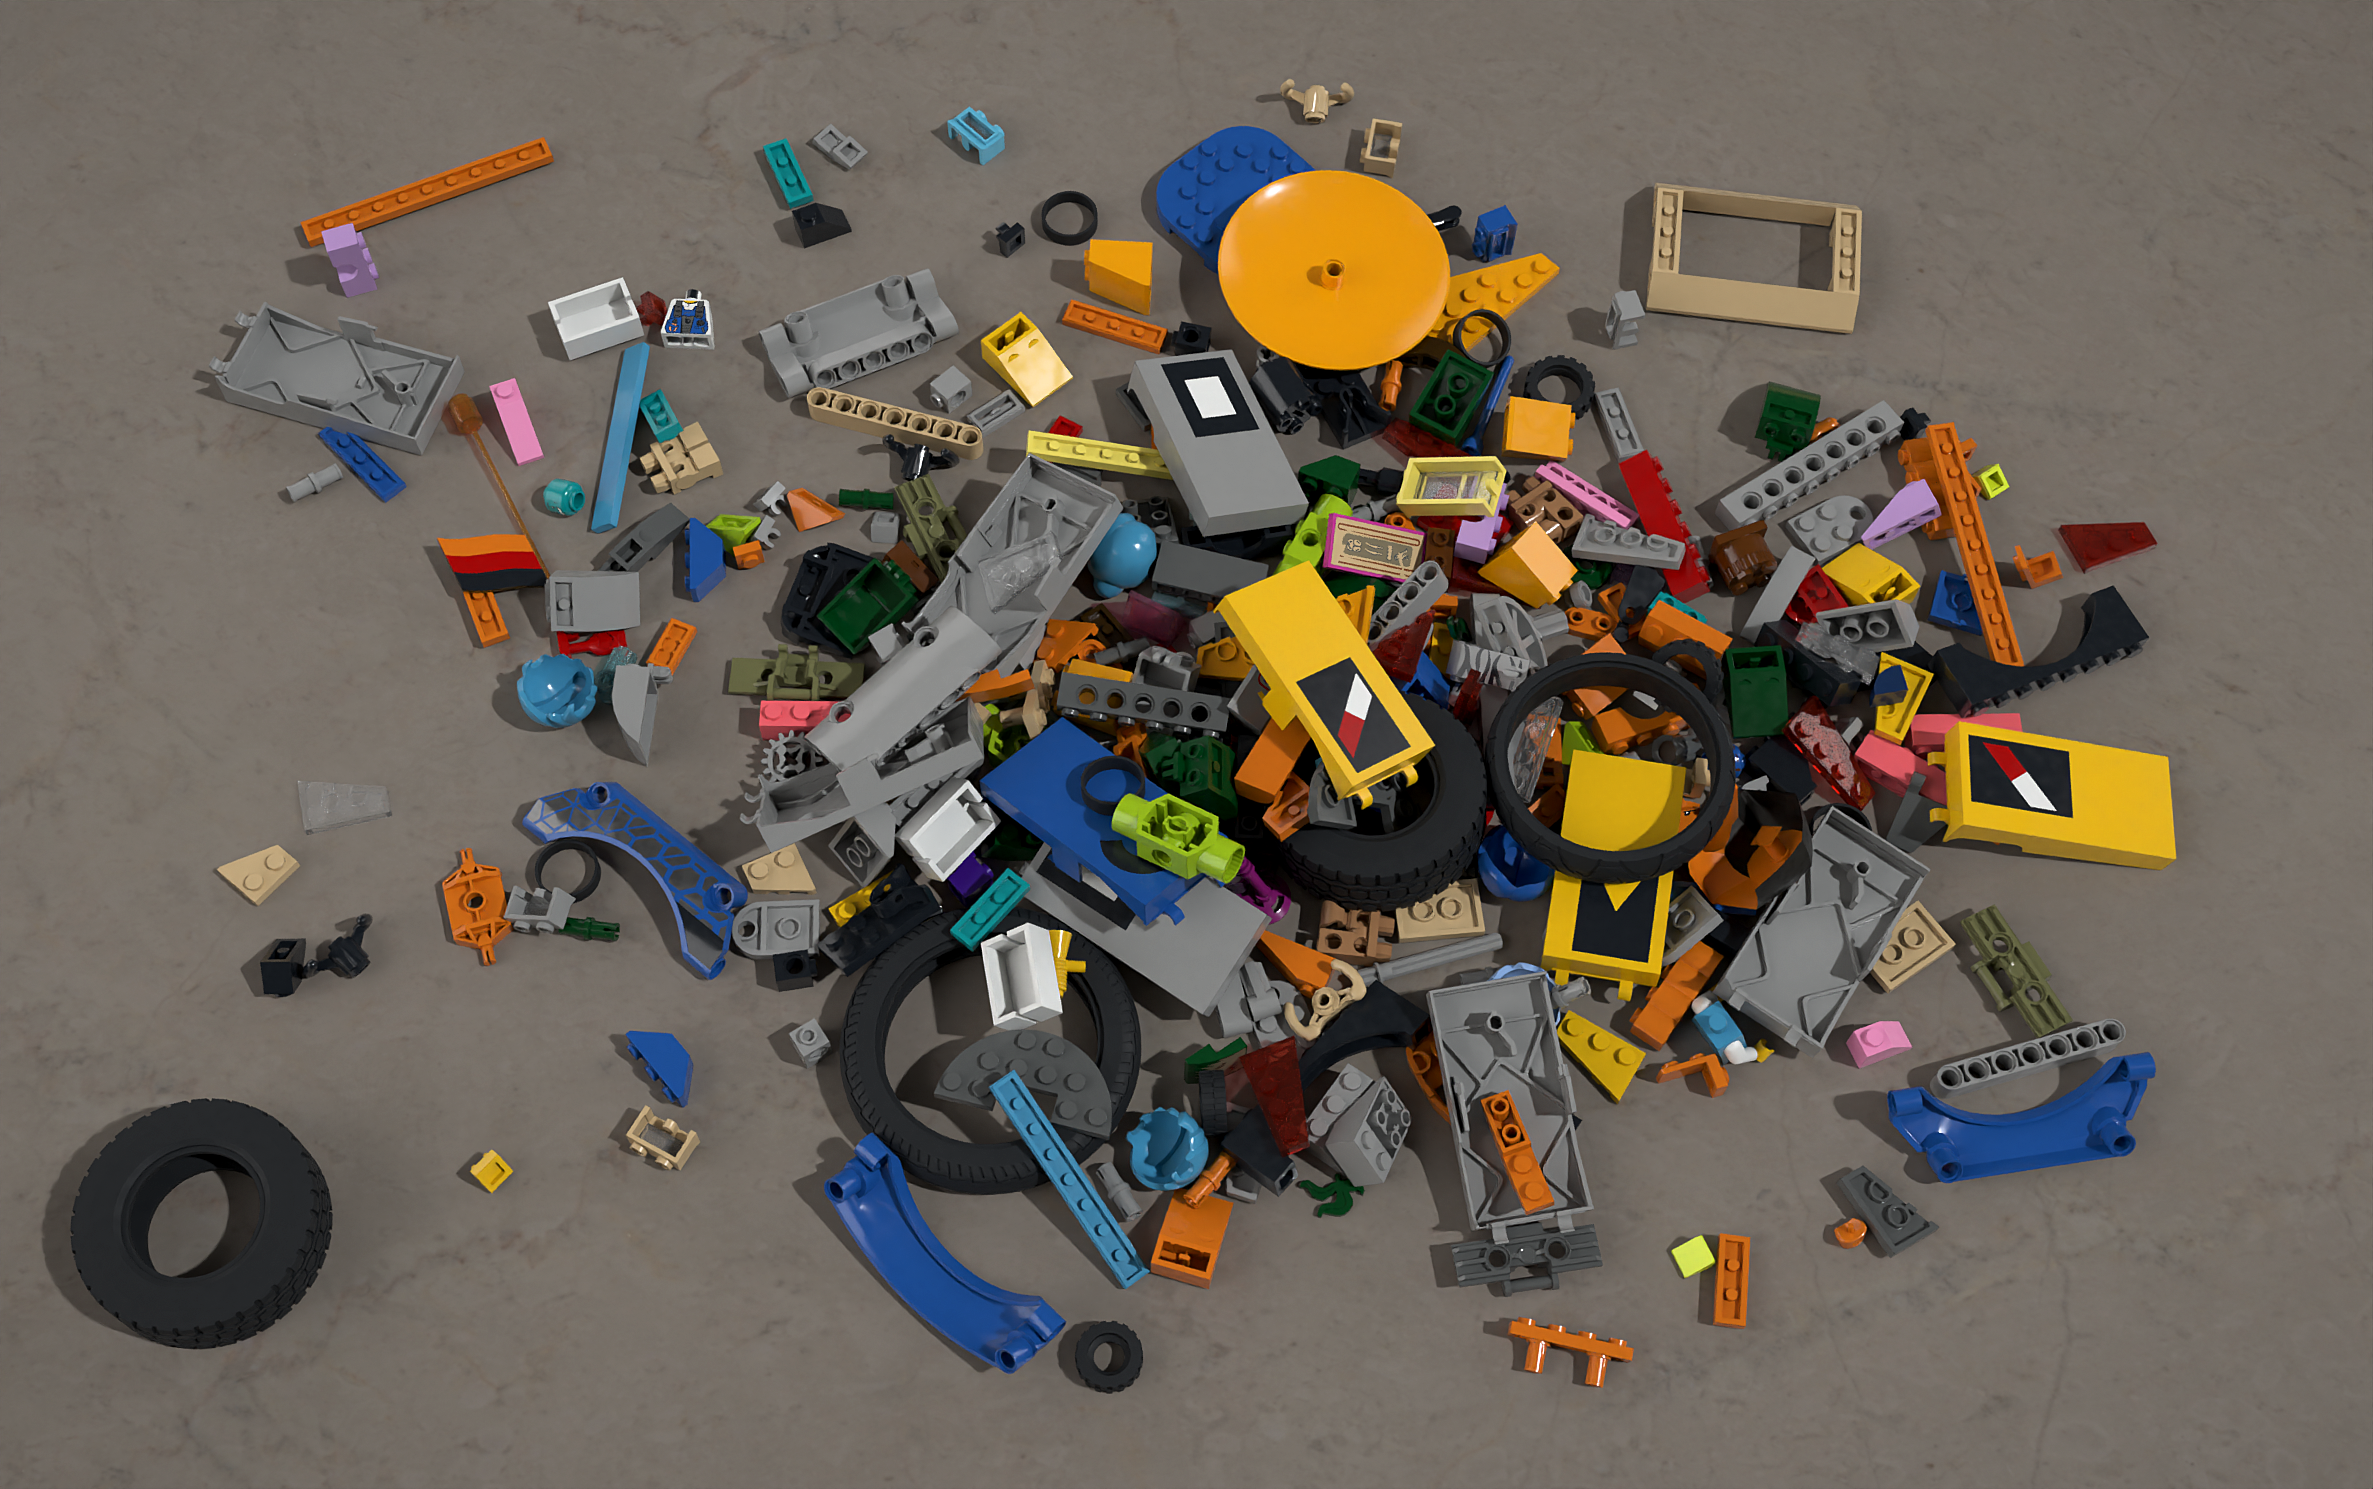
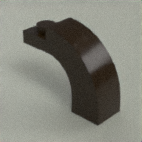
M1426 336L1410 351L1393 360L1401 362L1403 368H1425L1434 372L1447 349L1465 358L1467 357L1449 342Z

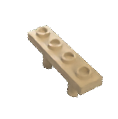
M1045 659L1034 662L1031 678L1035 689L1009 696L1011 702L1026 698L1023 707L1000 711V721L1003 723L1004 729L1025 724L1031 740L1041 734L1044 726L1047 724L1046 714L1050 711L1049 701L1053 697L1052 687L1056 684L1052 668L1048 669Z

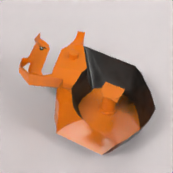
M1735 783L1730 810L1723 820L1722 826L1706 847L1688 863L1691 877L1712 904L1757 910L1788 889L1812 867V837L1796 793L1739 789ZM1682 799L1678 833L1690 825L1699 815L1700 804Z

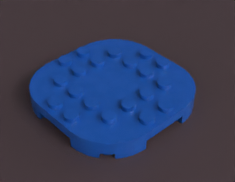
M1251 126L1226 128L1208 137L1165 170L1157 186V215L1160 223L1169 234L1172 232L1176 233L1204 259L1205 267L1218 274V254L1225 228L1237 209L1259 189L1276 180L1297 173L1316 170L1271 132Z

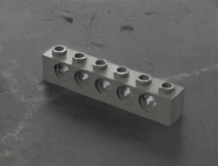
M1062 672L1057 710L1062 711L1061 714L1067 717H1078L1079 714L1090 715L1089 719L1099 722H1106L1107 718L1118 720V724L1124 726H1134L1135 723L1146 724V728L1161 731L1163 727L1173 728L1177 734L1191 735L1192 731L1202 733V737L1209 735L1214 739H1219V736L1225 737L1229 715L1227 705L1231 698ZM1089 692L1094 695L1095 700L1091 704H1083L1080 702L1079 696L1082 693ZM1111 697H1119L1123 701V705L1118 709H1113L1108 706L1107 701ZM1140 701H1146L1150 704L1151 710L1147 713H1140L1136 710L1135 705ZM1173 705L1177 707L1179 714L1174 718L1167 717L1163 712L1166 706ZM1195 710H1202L1206 713L1207 719L1203 722H1197L1192 718L1191 714Z

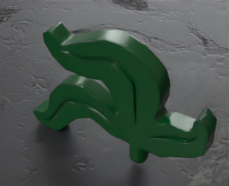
M1453 615L1447 616L1446 623L1453 640L1472 641L1466 621L1462 617L1454 618Z
M1339 1173L1334 1175L1336 1182L1331 1183L1326 1188L1319 1187L1310 1180L1300 1183V1188L1307 1189L1310 1195L1317 1201H1326L1334 1193H1337L1335 1202L1320 1206L1317 1213L1318 1218H1321L1323 1214L1334 1217L1346 1215L1353 1206V1199L1350 1193L1360 1192V1195L1363 1196L1365 1192L1364 1187H1354L1349 1179L1342 1180Z

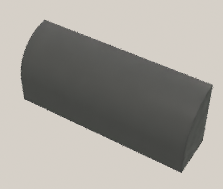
M1162 540L1152 578V589L1218 605L1224 596L1266 579L1269 565Z

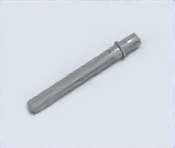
M1492 933L1382 964L1375 962L1372 967L1361 969L1357 972L1363 978L1365 986L1372 984L1375 980L1383 984V981L1501 949L1503 941L1500 934Z

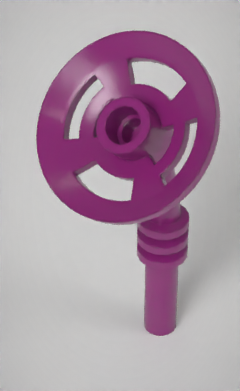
M1244 856L1238 874L1243 879L1237 885L1235 894L1270 916L1272 920L1269 925L1280 921L1290 908V889L1286 882L1276 874L1263 871L1255 872V866ZM1262 878L1271 879L1275 881L1280 887H1277L1274 883L1268 880H1262ZM1250 882L1252 887L1249 891V896L1242 897L1244 887ZM1277 896L1284 897L1283 905L1274 913L1271 907L1276 903Z

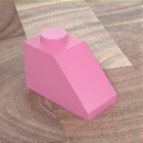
M1879 1021L1853 1031L1846 1042L1859 1069L1912 1048L1899 1021Z

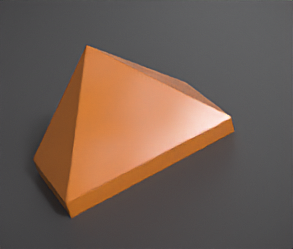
M804 488L791 490L787 494L799 532L844 518V512Z

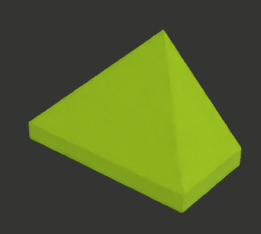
M720 514L707 524L706 527L723 540L725 550L734 557L732 547L745 544L761 523L760 517Z
M1569 721L1565 724L1562 764L1570 765L1573 749L1604 754L1583 722Z

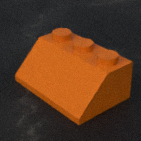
M1661 600L1656 603L1647 615L1638 635V644L1654 653L1664 645L1675 640L1693 639L1695 642L1700 641L1708 649L1711 648L1716 653L1714 654L1716 659H1720V661L1725 649L1729 648L1733 638ZM1678 654L1670 658V660L1680 664L1682 668L1706 680L1704 667L1695 657L1687 654Z

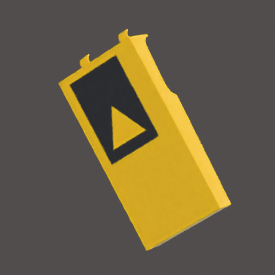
M1573 749L1559 836L1582 846L1606 851L1643 849L1672 838L1679 831L1687 767ZM1555 870L1540 968L1546 972L1549 970L1556 971L1554 982L1561 986L1568 984L1569 973L1618 981L1619 991L1617 999L1625 1001L1631 1000L1633 983L1657 987L1661 974L1673 871L1645 881L1609 884L1581 880Z

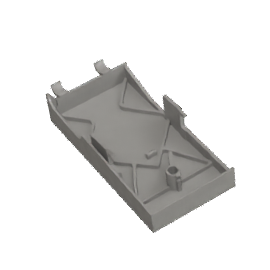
M267 302L263 303L256 317L246 316L242 311H239L235 322L242 327L248 328V331L230 362H222L214 356L209 364L212 370L223 374V376L215 375V379L227 402L321 428L331 427L333 431L347 435V432L353 433L361 439L414 454H423L465 372L458 355L454 359L377 338L373 331H376L378 327L369 325L365 321L339 316L337 320L343 332L341 333L319 327L268 305Z

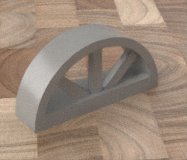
M1501 596L1474 607L1493 651L1531 660L1527 678L1543 667L1548 666L1539 634L1528 614L1515 600L1507 596Z
M984 758L899 796L890 805L893 815L896 817L895 826L900 830L951 777L969 780L973 785L981 771Z

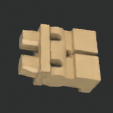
M698 422L683 428L684 431L678 433L672 440L650 444L652 452L640 457L641 465L646 474L657 469L661 471V473L650 477L657 494L671 489L675 495L681 492V489H687L704 478L712 476L714 479L723 475L720 460Z

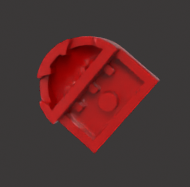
M1817 564L1808 571L1785 612L1798 625L1808 627L1818 623L1816 618L1817 612L1847 608L1849 606L1820 565Z

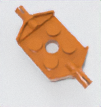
M466 848V852L462 849L460 850L463 863L461 868L442 883L453 938L457 945L480 949L485 966H490V961L494 965L497 962L493 950L494 946L514 930L512 923L504 919L507 901L501 879L502 873L497 867L476 864L472 849ZM474 897L483 898V903L478 908H470L468 906L470 900Z

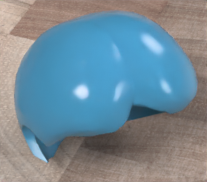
M1120 513L1086 563L1089 572L1093 576L1095 592L1104 598H1113L1126 588L1137 587L1152 575L1148 573V570L1157 556L1155 534L1146 524L1136 521L1135 517L1129 513Z

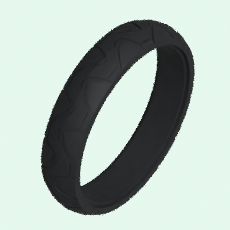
M1611 652L1588 653L1569 657L1566 660H1559L1543 667L1516 687V690L1512 691L1499 709L1487 737L1488 741L1486 742L1484 754L1487 789L1491 803L1502 825L1511 837L1538 861L1565 875L1581 880L1609 884L1634 883L1653 879L1678 869L1684 862H1689L1700 853L1716 835L1730 810L1736 782L1735 756L1729 732L1721 716L1706 696L1690 681L1672 669L1643 657ZM1616 686L1644 693L1674 710L1686 721L1700 740L1710 770L1711 788L1709 799L1700 814L1690 825L1677 835L1657 845L1630 851H1606L1576 844L1559 836L1543 825L1525 806L1516 791L1509 770L1508 747L1522 721L1543 702L1558 694L1576 688Z

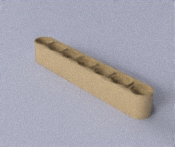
M821 387L813 388L807 394L810 416L818 422L881 438L891 434L894 436V441L913 446L914 444H921L929 447L932 451L940 453L942 449L947 448L957 454L958 457L967 460L977 459L983 453L982 433L975 426Z

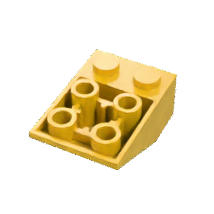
M1019 312L981 340L982 358L1032 408L1073 379V376L1040 330L1022 312Z
M1857 543L1822 567L1825 574L1850 607L1895 599L1910 604L1920 588V585L1902 566L1860 543Z

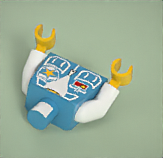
M1717 984L1693 1001L1692 1009L1696 1016L1691 1021L1723 1065L1728 1062L1737 1065L1754 1060L1764 1062L1774 1052L1773 1049L1769 1050L1765 1047L1767 1043L1765 1039H1761L1754 1047H1747L1742 1032L1720 1003L1723 999L1713 993Z

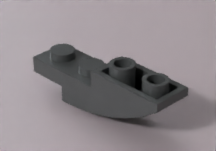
M672 503L667 504L649 516L608 553L611 557L598 571L638 572L650 558L655 560L690 523V519Z

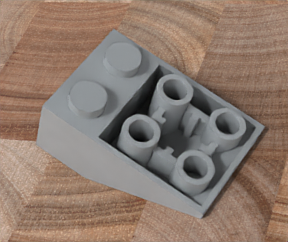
M1380 1077L1335 1123L1325 1146L1354 1187L1384 1183L1413 1117L1387 1079Z

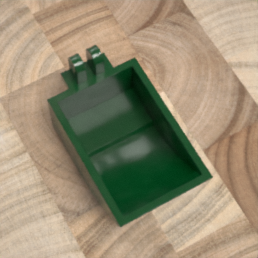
M1771 381L1768 382L1754 438L1767 441L1765 449H1769L1768 459L1773 460L1775 452H1780L1778 461L1783 462L1786 454L1792 455L1793 448L1802 450L1809 445L1818 415L1821 395Z
M874 558L817 617L855 655L871 645L868 636L891 623L894 626L919 601L914 595L917 590L910 583L912 578L893 559L890 562L886 560L883 563Z
M1209 735L1181 743L1180 752L1173 753V759L1162 762V769L1165 770V772H1162V780H1175L1179 782L1180 797L1233 824L1238 814V794H1236L1234 777L1238 773L1236 754L1230 747Z

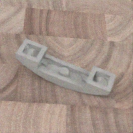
M1793 546L1790 547L1761 595L1739 637L1754 644L1764 622L1780 621L1816 558Z

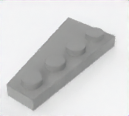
M1590 514L1585 515L1572 547L1573 558L1679 570L1685 554V543L1656 534L1646 536L1641 534L1639 529L1632 527L1626 530L1617 527L1616 522L1609 520L1603 523L1595 520V516Z

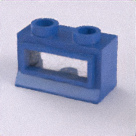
M1506 205L1478 216L1472 249L1475 256L1480 257L1482 262H1490L1504 255H1512L1518 224Z

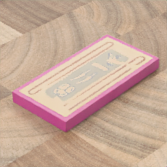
M1331 513L1328 519L1323 568L1403 584L1424 563L1427 533Z

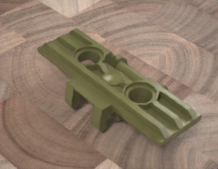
M927 474L898 485L894 489L911 524L904 526L903 535L907 542H912L916 550L915 555L923 563L924 559L928 557L941 584L948 574V561L951 559L944 557H952L967 537V534L957 516L959 512L956 506L945 507L930 475ZM923 506H930L934 509L930 515L925 516L919 513V509ZM949 522L956 539H949L942 523Z
M778 644L779 658L777 659L733 658L728 693L767 695V701H774V699L819 701V698L847 699L863 685L865 663L819 661L818 646L809 645V655L789 654L787 644ZM773 672V674L769 675L768 681H762L764 674ZM821 675H829L832 677V681L830 684L820 683L819 677ZM780 687H811L812 689H790Z
M1995 904L1960 921L1961 926L1983 957L1982 960L1972 965L1970 969L1973 973L1978 974L1998 1004L1996 1008L1999 1012L2015 1006L2037 1039L2073 1021L2047 982L2052 974L2029 941L2024 944L2020 943ZM1993 941H2003L2007 946V952H1997L1993 948ZM1991 966L1997 972L2004 969L2014 985L2010 990V998H2007L1987 967ZM2035 989L2040 995V1000L2036 1002L2031 1001L2025 994Z

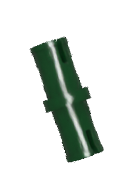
M864 488V491L840 489L839 506L863 507V510H869V508L893 510V492H875Z
M567 917L564 929H558L559 934L583 936L584 940L599 938L617 941L619 935L615 934V932L620 933V924L596 921L593 917H587L586 919Z

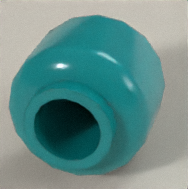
M557 478L548 484L543 493L547 509L557 514L572 516L581 510L585 504V494L577 482Z

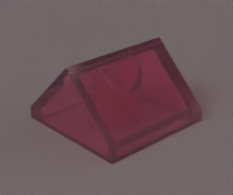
M1132 590L1128 595L1121 625L1143 636L1146 635L1147 638L1168 648L1187 626L1180 613Z

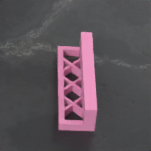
M1550 460L1546 466L1541 464L1535 472L1534 477L1541 483L1548 480L1553 485L1552 488L1556 489L1584 518L1586 514L1595 516L1597 521L1603 523L1606 520L1616 522L1617 527L1626 530L1633 527L1639 519L1638 513L1553 460Z

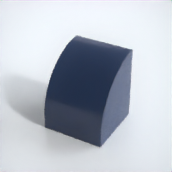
M1901 665L1889 667L1878 675L1869 698L1870 708L1902 703L1904 701L1908 687Z

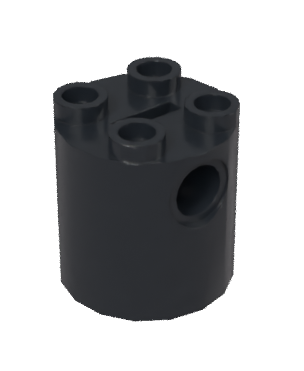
M1280 357L1262 363L1249 382L1259 405L1279 431H1289L1291 434H1296L1302 430L1306 421L1318 415L1323 409L1320 403L1321 399L1288 357Z

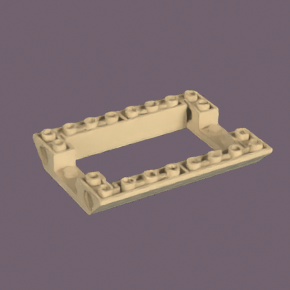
M1655 183L1652 227H1654L1653 252L1648 273L1646 310L1852 334L1860 295L1862 210L1858 206ZM1682 209L1830 226L1832 221V229L1829 234V247H1833L1832 278L1827 291L1678 274Z

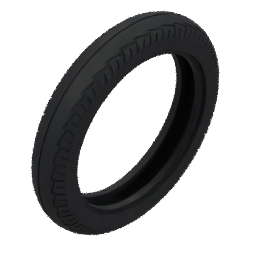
M968 907L943 913L920 923L882 951L867 968L851 996L843 1021L840 1038L841 1076L848 1102L866 1135L874 1133L899 1158L903 1170L927 1183L956 1192L979 1195L1014 1193L1051 1182L1023 1139L998 1144H976L955 1140L939 1134L917 1120L904 1107L893 1091L886 1075L885 1047L893 1018L904 999L923 979L936 970L961 959L982 955L981 944L972 952L950 933L952 927L971 908ZM1014 907L982 942L1000 934L1007 936V931L1030 923L1046 930L1070 932L1072 936L1066 960L1086 961L1085 973L1067 972L1066 980L1084 1002L1094 1023L1098 1041L1095 1065L1100 1070L1110 1095L1112 1107L1111 1135L1132 1099L1141 1064V1030L1131 993L1116 966L1094 942L1057 918L1034 910ZM1053 1127L1078 1165L1092 1156L1106 1141V1139Z

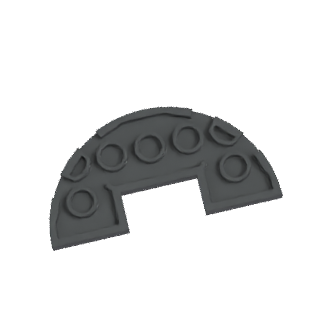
M1321 761L1310 783L1307 807L1310 824L1347 830L1356 827L1357 823L1353 804L1362 805L1360 798L1352 795L1338 801L1336 790L1323 761ZM1400 773L1368 788L1373 797V803L1369 807L1381 809L1382 826L1385 834L1394 833L1408 827L1423 814L1419 803L1414 804L1407 790L1410 787L1406 786L1407 782Z
M1025 1029L1010 1030L987 1036L975 1042L950 1063L940 1078L934 1092L936 1098L993 1111L996 1098L988 1087L1012 1070H1015L1028 1091L1057 1097L1050 1121L1053 1127L1106 1140L1110 1138L1112 1128L1111 1100L1106 1082L1100 1070L1080 1048L1068 1040L1051 1033Z

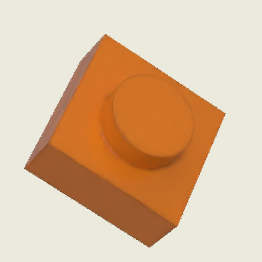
M759 540L732 547L739 570L754 568L758 564L765 562Z

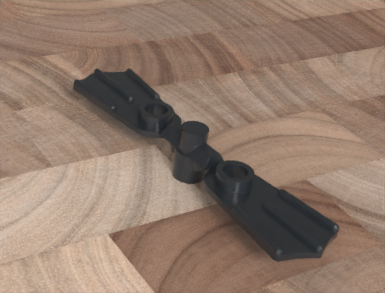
M1634 566L1618 608L1620 620L1615 630L1611 633L1619 645L1628 639L1629 625H1634L1642 619L1665 583V580L1654 567ZM1626 609L1633 611L1634 616L1632 618L1626 615Z

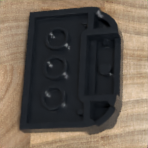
M828 542L826 546H819L808 550L803 556L797 576L783 605L781 614L782 634L797 645L802 641L852 660L854 654L817 615L874 558Z

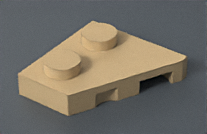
M795 843L742 865L754 894L807 892L808 895H814L817 893Z
M275 845L220 866L217 871L254 904L259 906L300 867V864L279 845Z

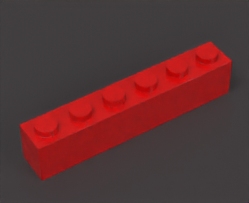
M1645 450L1619 463V468L1647 535L1656 534L1685 543V554L1679 570L1661 568L1673 597L1685 604L1710 592L1707 581L1710 580L1706 568L1704 566L1700 567L1697 559L1701 558V555L1696 545L1689 542L1688 537L1692 536L1686 522H1681L1679 518L1682 510L1676 499L1672 500L1669 493L1673 492V489L1668 479L1662 478L1660 472L1664 468L1658 456L1652 457L1649 451Z

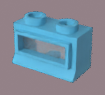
M969 106L954 119L947 121L949 137L954 139L959 133L962 137V145L967 151L973 147L979 150V161L982 165H985L1005 149L1003 130L996 124L992 126L987 121L985 114L980 110L974 111Z

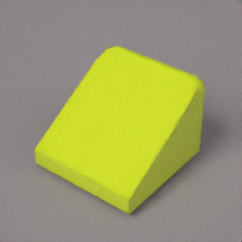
M1999 464L1987 465L1971 475L1980 485V492L1987 500L2009 488Z
M1702 1235L1671 1251L1684 1278L1707 1270L1715 1263V1259Z

